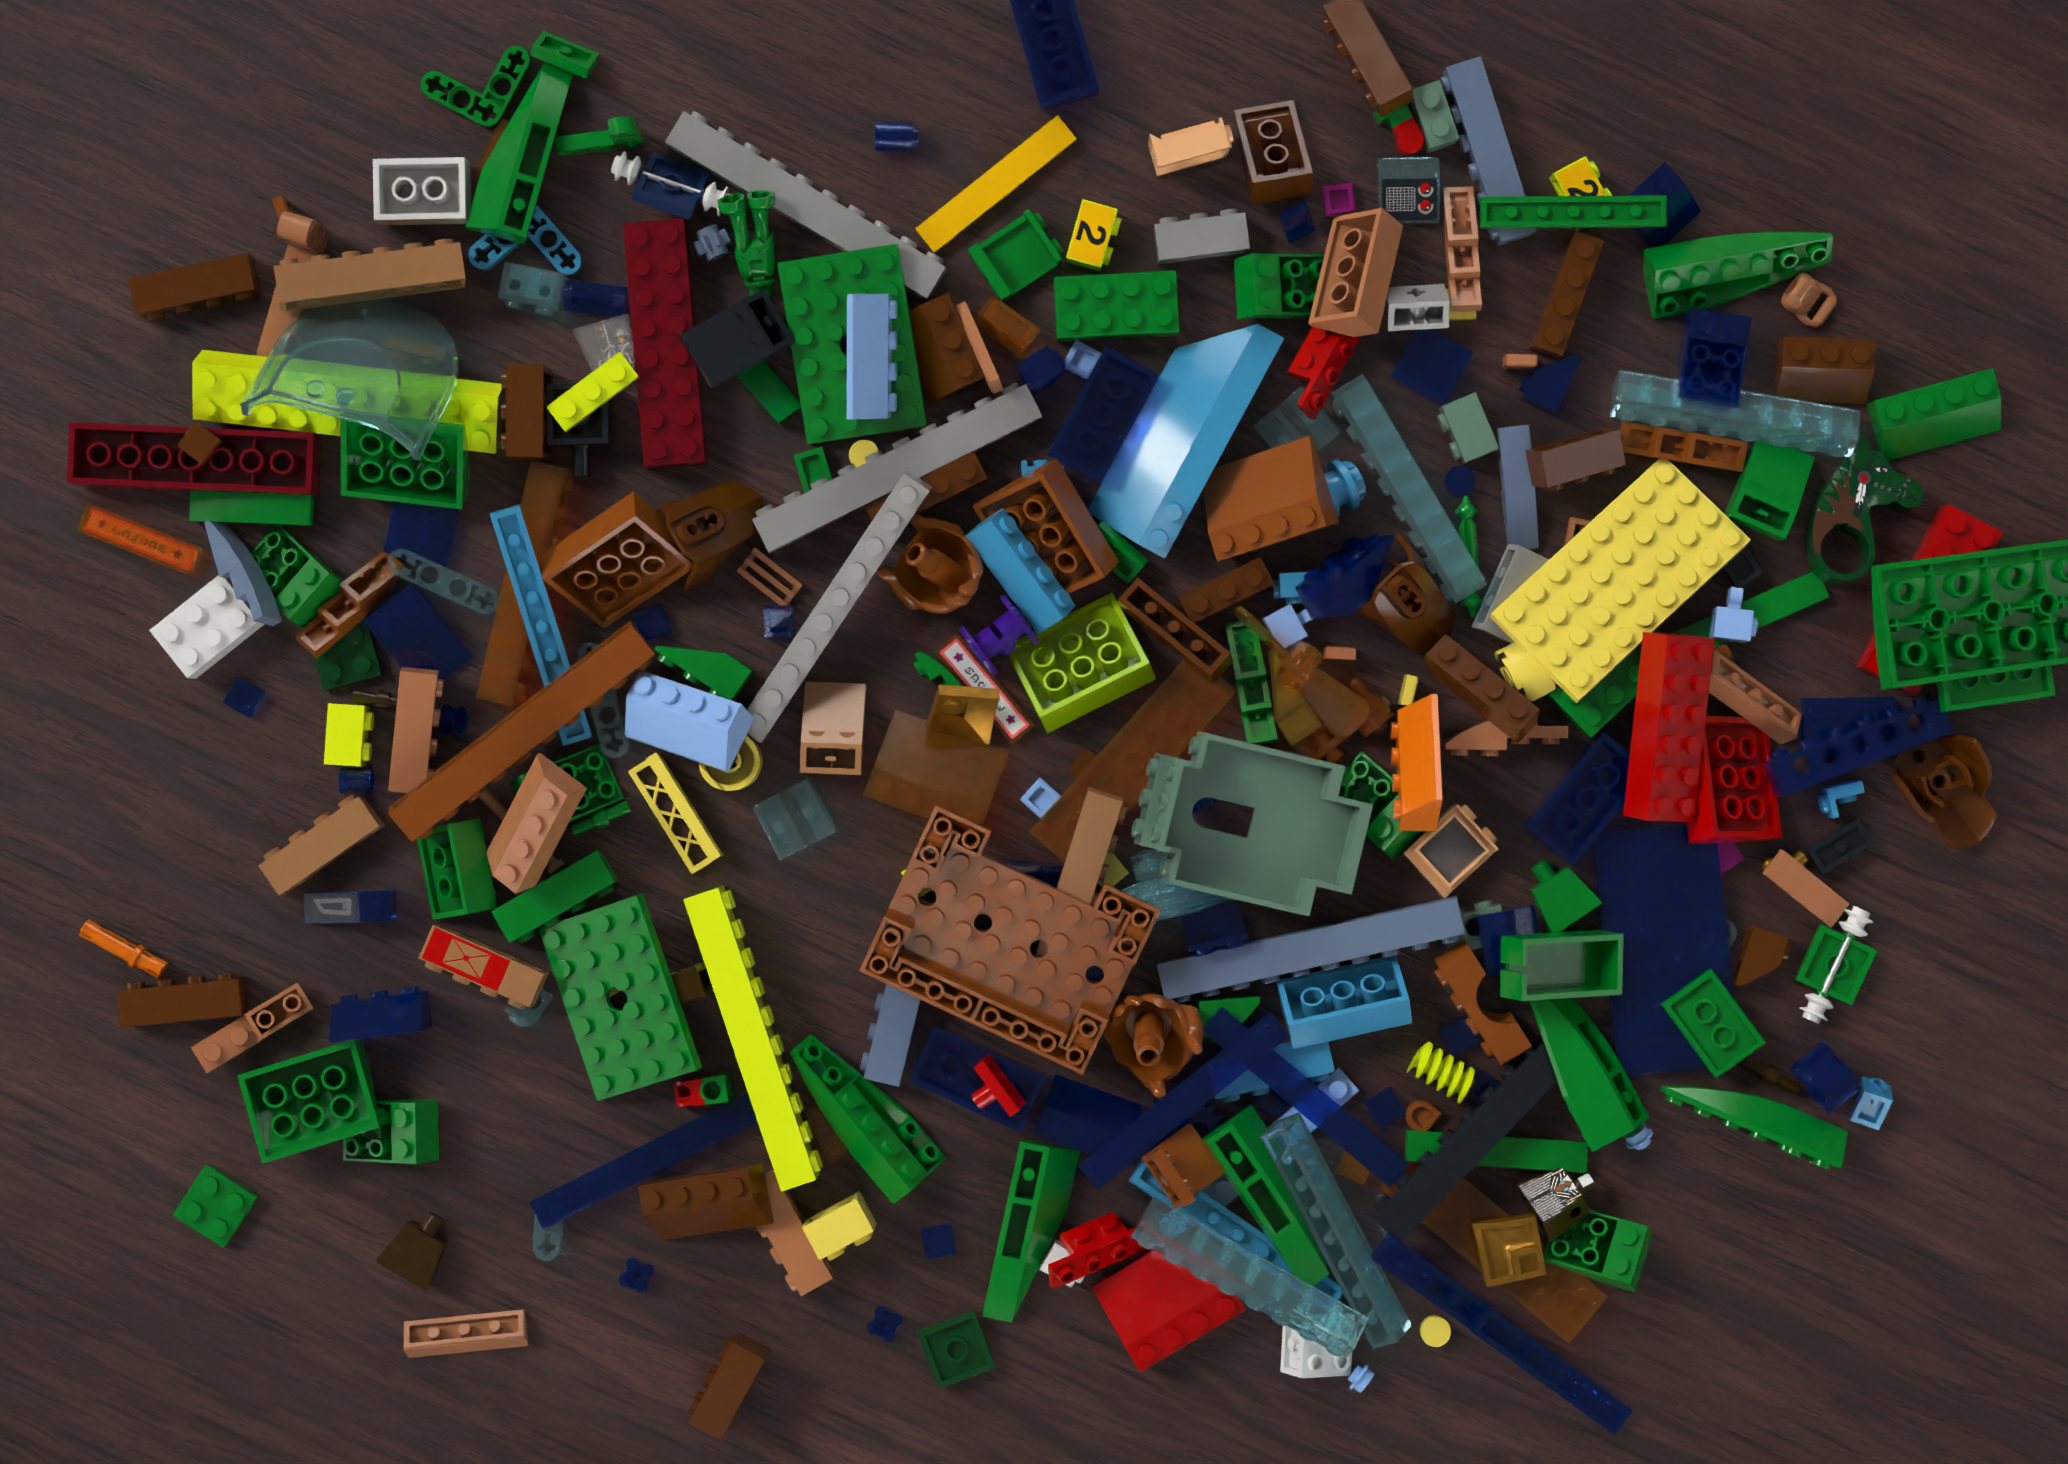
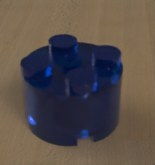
M1820 1041L1793 1063L1789 1070L1800 1083L1802 1082L1808 1088L1806 1092L1817 1105L1820 1104L1830 1114L1862 1089L1856 1076L1842 1059L1839 1060L1835 1055L1832 1056L1831 1054L1834 1051L1824 1041Z

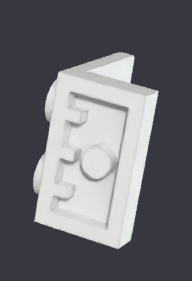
M1284 1311L1280 1372L1299 1378L1349 1376L1352 1365L1354 1316L1351 1314L1311 1316L1297 1311Z

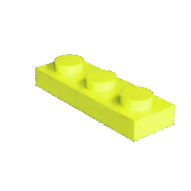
M618 352L549 404L547 409L562 429L568 432L637 380L639 376L623 354Z

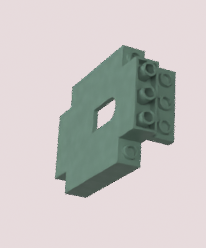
M1200 731L1190 741L1188 752L1192 755L1191 761L1155 753L1154 759H1149L1146 768V776L1149 777L1147 789L1143 788L1141 791L1139 806L1142 807L1140 818H1136L1133 823L1131 835L1135 837V844L1168 853V857L1163 858L1160 866V875L1163 876V882L1305 916H1310L1316 887L1352 895L1373 804L1338 796L1345 766ZM1210 797L1253 807L1247 838L1199 826L1194 821L1192 815L1195 803L1202 798Z

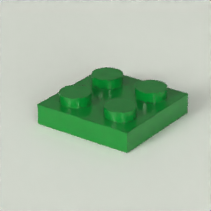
M207 1163L173 1216L222 1248H225L259 1195L210 1163Z

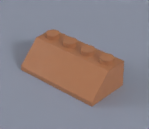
M1383 208L1333 217L1308 323L1312 327L1351 337L1379 333L1403 225Z
M541 753L536 755L486 852L493 877L515 894L536 886L587 789Z

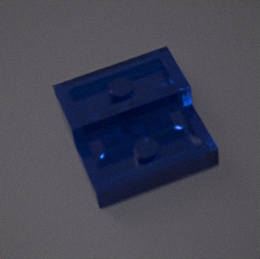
M394 502L383 552L446 567L459 509Z
M1534 905L1475 916L1486 976L1500 975V969H1506V964L1501 963V935L1539 933Z

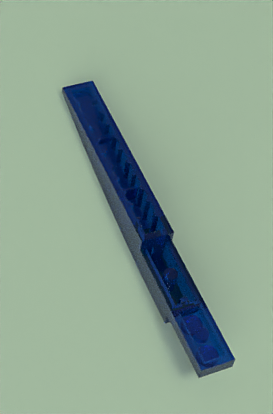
M1387 1233L1370 1256L1375 1262L1466 1326L1480 1339L1615 1435L1632 1413V1409L1402 1241L1396 1242Z

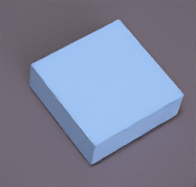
M1075 340L1062 364V368L1089 381L1103 353Z
M1039 777L1020 800L1043 820L1062 799V796Z

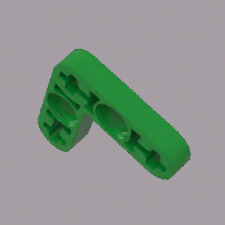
M509 47L504 52L482 94L438 71H430L422 77L421 89L434 102L484 128L494 129L502 123L531 68L532 59L528 51L523 47ZM521 53V58L525 62L523 65H516L513 73L518 77L514 80L512 76L504 73L503 70L506 68L510 72L513 67V63L510 60L511 56L517 57ZM437 79H440L439 83L449 90L447 101L443 100L446 98V95L439 90L430 93L431 88L428 86L430 81L436 82ZM506 79L511 83V90L506 95H498L495 92V85L499 80ZM460 92H466L470 95V103L465 108H458L454 104V98ZM477 99L481 100L478 105L485 110L494 107L495 119L489 118L487 121H484V115L474 110Z
M635 117L612 118L607 121L608 130L556 137V154L575 155L644 145L642 127Z

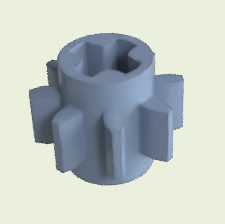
M714 224L696 233L699 240L693 242L700 258L706 256L708 261L712 262L729 254L727 246L732 244L726 228L719 230L717 224Z

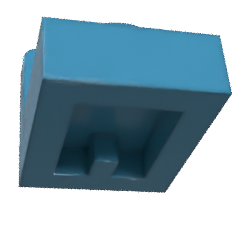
M1851 780L1820 788L1821 795L1818 796L1819 808L1822 814L1826 813L1827 818H1838L1839 813L1835 800L1838 799L1839 804L1857 800V794L1865 793L1862 780Z
M1862 1076L1860 1080L1861 1091L1849 1113V1118L1852 1122L1879 1130L1893 1102L1891 1086L1879 1078L1870 1079Z

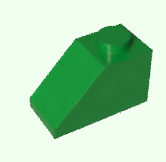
M1257 994L1198 999V1010L1203 1022L1204 1031L1202 1038H1207L1208 1043L1225 1042L1226 1036H1232L1259 1005L1260 996Z

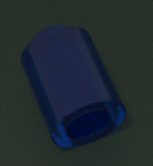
M876 120L875 151L912 152L913 146L919 145V128H913L912 121Z

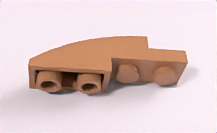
M1487 720L1455 734L1442 743V750H1450V756H1468V750H1481L1480 756H1499V750H1507V738L1510 737ZM1537 723L1518 744H1529L1530 738H1542V744H1560V738H1568V726H1538ZM1511 739V744H1517Z
M297 982L192 1046L191 1049L208 1074L314 1008Z

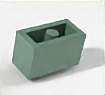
M1440 80L1414 88L1413 101L1409 104L1414 119L1423 134V145L1426 154L1456 144L1459 135Z
M1476 392L1439 408L1440 414L1437 415L1439 425L1443 432L1448 431L1452 440L1449 443L1452 456L1455 460L1460 459L1462 465L1499 449Z

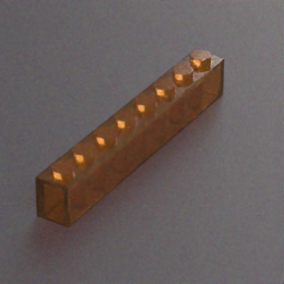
M531 460L520 508L542 575L541 554L560 542V536H557L556 533L558 524H563L566 517L567 507L563 506L565 494L570 495L572 491L574 477L570 476L571 471L567 468ZM506 567L476 698L516 707L517 701L522 702L526 685L522 684L524 672H529L532 655L528 654L531 643Z

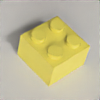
M858 1191L806 1219L802 1229L818 1259L821 1260L827 1257L828 1261L842 1255L847 1245L854 1242L855 1246H859L870 1240L877 1223L861 1192Z

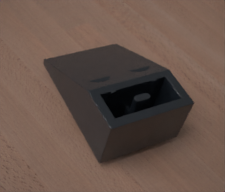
M765 289L740 300L679 336L711 389L781 356L796 342Z

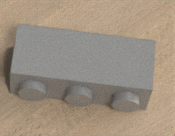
M1238 209L1220 211V216L1208 217V213H1196L1190 215V220L1178 221L1177 217H1165L1159 219V224H1154L1158 265L1249 253L1250 250L1246 213H1238Z
M1508 544L1472 624V628L1502 642L1514 643L1489 616L1549 559L1520 545Z

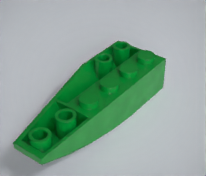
M547 63L542 65L481 170L465 228L525 245L573 74L569 71Z
M1812 232L1744 233L1700 238L1644 249L1643 275L1651 316L1653 319L1710 309L1829 263L1832 258L1833 236L1831 233Z
M1574 998L1530 1001L1563 1098L1592 1152L1634 1131L1649 1119L1617 1056L1602 1033Z
M810 1034L790 1051L806 1086L837 1136L893 1204L912 1191L946 1159V1156L908 1111L868 1079H863V1075Z
M1661 1084L1659 1090L1667 1094L1665 1100L1682 1107L1683 1103L1686 1102L1695 1106L1693 1112L1710 1119L1711 1115L1714 1114L1723 1118L1721 1124L1737 1131L1742 1126L1751 1130L1749 1136L1765 1143L1768 1138L1779 1142L1777 1148L1791 1155L1801 1158L1804 1153L1807 1154L1805 1160L1819 1167L1829 1170L1832 1165L1841 1169L1848 1131L1786 1104L1753 1094L1697 1085Z
M1249 1105L1202 1138V1141L1303 1291L1306 1292L1330 1273L1286 1155L1252 1105Z
M1020 1138L984 1304L983 1317L1012 1323L1067 1212L1080 1150Z

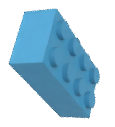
M1396 955L1277 981L1280 1005L1292 1049L1412 1023L1410 1000Z

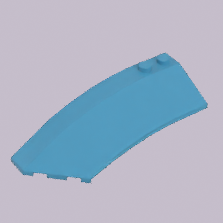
M1257 323L1175 348L1088 508L1089 513L1097 519L1105 521L1110 527L1135 543L1165 559L1280 348L1284 337Z

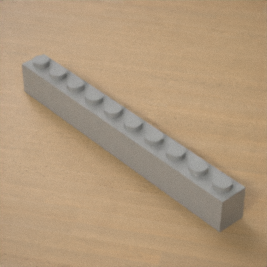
M685 111L682 112L665 141L668 148L705 170L710 171V173L746 194L754 190L773 191L775 193V204L771 207L772 210L843 252L899 243L906 289L927 302L930 300L947 271L946 267L942 265L944 262L942 258L930 251L926 255L916 249L918 244L905 236H902L901 239L896 238L890 234L892 230L890 227L878 220L874 224L864 218L866 214L851 204L848 208L838 203L840 199L838 196L826 189L822 193L811 187L813 182L799 173L796 177L786 172L787 166L780 161L771 158L769 162L760 157L761 151L747 142H745L744 146L733 140L735 135L722 127L715 130L708 126L709 120L695 111L691 115Z
M1016 382L1001 391L1002 396L994 400L988 396L974 403L976 409L966 414L962 409L946 417L948 423L940 427L933 423L919 431L921 436L911 441L907 436L893 443L894 449L885 454L879 450L865 457L867 463L857 468L853 463L838 470L839 477L828 481L827 477H824L810 484L812 490L802 495L798 490L782 498L784 504L776 508L769 504L755 512L757 517L752 519L768 553L770 554L892 492L907 470L921 478L1040 420L1043 416L1027 384L1019 387Z
M908 470L902 475L748 707L747 711L755 719L747 735L759 743H762L932 489V486Z

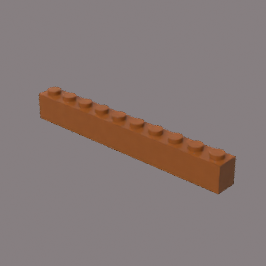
M629 621L389 807L388 815L411 842L418 837L421 840L426 838L435 830L433 825L442 818L444 821L452 818L459 811L458 806L466 800L472 802L483 793L482 788L490 781L493 784L500 781L508 773L506 770L515 762L517 765H520L532 755L530 750L538 744L541 746L548 744L555 738L556 734L554 732L563 725L567 728L574 724L580 718L578 713L587 706L592 709L601 703L605 698L603 694L609 689H619L629 680L627 676L635 669L642 671L653 661L651 657L655 655L654 649L632 621Z

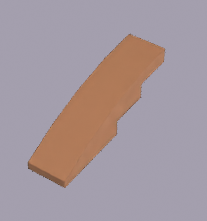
M1473 186L1443 188L1442 193L1450 312L1481 311L1479 236Z

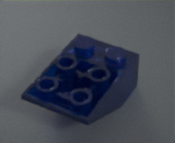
M1693 307L1688 310L1684 315L1680 340L1677 398L1739 407L1752 317Z
M1373 534L1367 538L1360 539L1358 536L1351 537L1342 543L1343 548L1338 552L1325 557L1323 564L1319 568L1307 572L1304 575V580L1295 589L1310 618L1352 615L1372 596L1395 539L1394 536Z

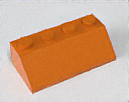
M1431 694L1399 709L1396 722L1390 723V740H1395L1396 748L1391 749V766L1397 767V774L1392 775V792H1398V800L1393 801V819H1399V831L1436 832L1443 797L1438 694Z

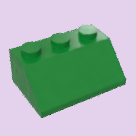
M480 818L437 826L426 838L422 840L419 837L417 838L433 920L497 908L496 891L493 887L484 841L485 834Z

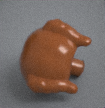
M915 513L910 523L918 532L909 541L895 569L881 566L878 569V575L890 585L896 597L908 609H923L937 614L952 612L959 607L965 606L971 600L972 595L978 590L980 578L983 574L980 554L973 543L965 537L958 524L936 518H926Z
M1149 993L1140 996L1128 995L1124 997L1122 1002L1113 1008L1112 1018L1109 1019L1104 1029V1036L1111 1044L1116 1061L1129 1067L1141 1083L1151 1090L1158 1099L1166 1096L1165 1082L1177 1076L1191 1060L1193 1054L1197 1055L1202 1052L1204 1031L1199 1010L1191 1005L1178 1004L1174 1000L1160 994Z

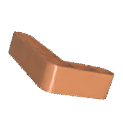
M283 211L277 226V237L288 244L284 259L296 258L298 263L311 261L310 257L324 254L329 234L328 228L315 219ZM277 285L256 356L293 360L308 309L281 312Z

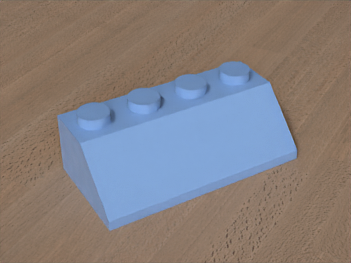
M847 294L848 420L887 419L892 417V412H896L897 395L892 393V381L897 379V363L892 362V350L897 349V332L892 331V319L897 318V301L892 300V294Z
M639 671L626 696L625 736L729 772L755 718L740 703L645 671Z

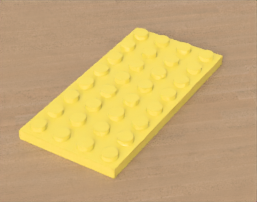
M1659 458L1501 603L1489 617L1524 652L1532 657L1556 684L1578 703L1642 643L1643 632H1654L1736 556L1751 539L1669 460Z

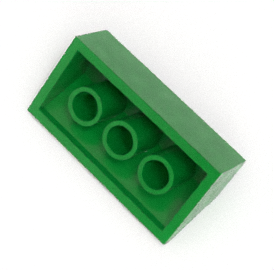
M1993 368L1878 399L1866 404L1878 449L1881 452H1885L1884 457L1887 461L2001 430V395Z

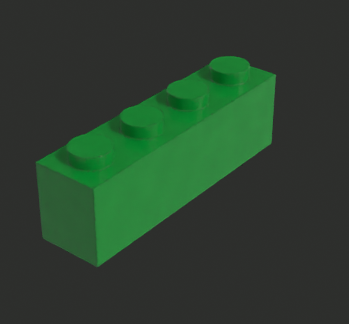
M597 850L496 908L491 913L508 942L512 943L517 940L519 944H522L536 936L533 930L544 925L545 929H548L562 921L559 915L570 910L574 914L587 907L586 900L590 897L597 895L598 899L613 892L614 888L612 885L618 882V879L602 851Z

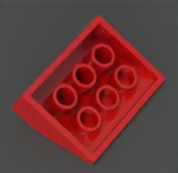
M1706 716L1695 821L1687 822L1689 843L1716 844L1783 838L1770 737L1743 717Z
M1194 1225L1181 1235L1171 1238L1091 1285L1123 1345L1140 1372L1245 1311V1307L1202 1233Z

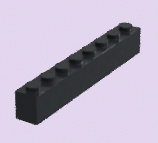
M1544 1041L1537 1044L1534 1042L1530 1043L1532 1047L1520 1054L1523 1059L1516 1066L1511 1063L1499 1075L1502 1080L1495 1087L1492 1085L1488 1086L1479 1095L1478 1098L1481 1102L1474 1109L1469 1106L1457 1118L1460 1123L1453 1131L1450 1128L1446 1129L1436 1140L1439 1145L1432 1152L1426 1150L1415 1161L1418 1165L1411 1174L1407 1171L1403 1173L1394 1183L1397 1188L1389 1196L1384 1193L1373 1204L1376 1210L1371 1216L1396 1242L1403 1241L1557 1082Z

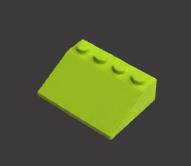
M1113 592L1066 615L1062 620L1039 634L1034 631L1039 640L1037 645L1031 641L1028 635L1016 640L1015 650L1008 654L1047 734L1156 680L1152 667Z

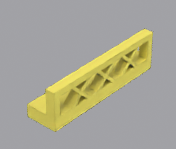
M660 752L652 754L644 762L628 771L691 874L723 856L722 851ZM651 766L658 777L656 787L643 784L637 773ZM647 789L655 790L653 798ZM659 791L668 793L673 801L672 813L658 808L656 801ZM663 814L671 816L669 824ZM675 817L684 819L690 829L688 838L676 836L673 832L672 827ZM679 840L687 842L685 849ZM691 843L700 845L707 856L706 859L696 865L693 864L688 856Z

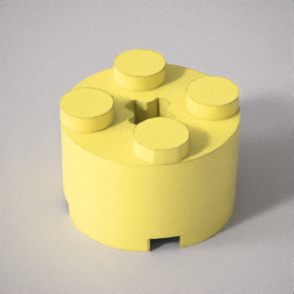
M1515 642L1494 652L1496 661L1502 659L1505 665L1500 668L1505 682L1530 702L1556 689L1555 685L1557 684Z
M746 735L737 753L738 758L735 760L737 766L735 768L731 766L729 772H725L699 763L703 778L714 788L723 791H736L748 787L757 779L762 768L763 758L759 745L752 737Z

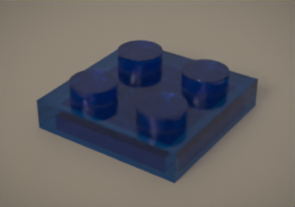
M1433 329L1415 330L1390 378L1443 406L1472 356L1473 351Z

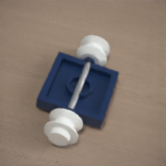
M625 151L621 156L616 155L611 168V173L615 174V181H618L621 176L627 178L628 185L633 184L637 179L639 180L633 192V201L689 220L699 201H702L704 211L707 212L710 207L717 209V215L720 216L721 212L719 211L717 200L730 195L728 193V186L723 191L717 190L716 182H713L705 189L709 181L710 171L655 152L652 153L645 168L642 167L639 156H636L633 161L629 160Z

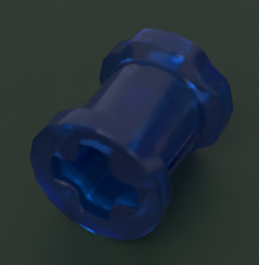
M347 767L340 768L339 790L341 794H346L347 791H365L366 794L373 793V767H367L366 770H348Z

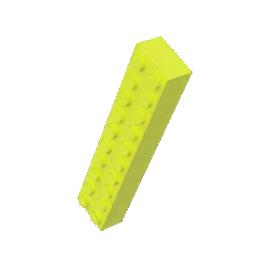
M201 350L192 362L194 420L341 436V411L465 425L468 451L496 454L501 445V434L503 433L501 404L504 402L505 390H502L500 383L211 350Z
M723 885L685 898L683 901L780 1190L782 1192L815 1181L820 1174L823 1163L819 1151L812 1150L810 1142L813 1138V1133L809 1122H803L800 1113L804 1109L799 1092L793 1093L791 1083L794 1080L789 1063H783L781 1054L784 1052V1046L780 1035H774L771 1025L775 1023L770 1006H764L761 997L765 994L760 976L754 977L751 968L755 965L754 956L750 947L746 949L744 947L742 938L746 934L741 919L735 920L732 911L736 907L731 890L726 891Z

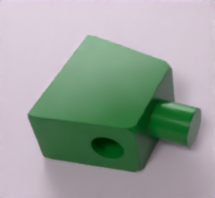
M1546 858L1530 868L1540 883L1529 891L1549 933L1561 932L1602 904L1600 899L1570 868L1564 866L1555 872Z

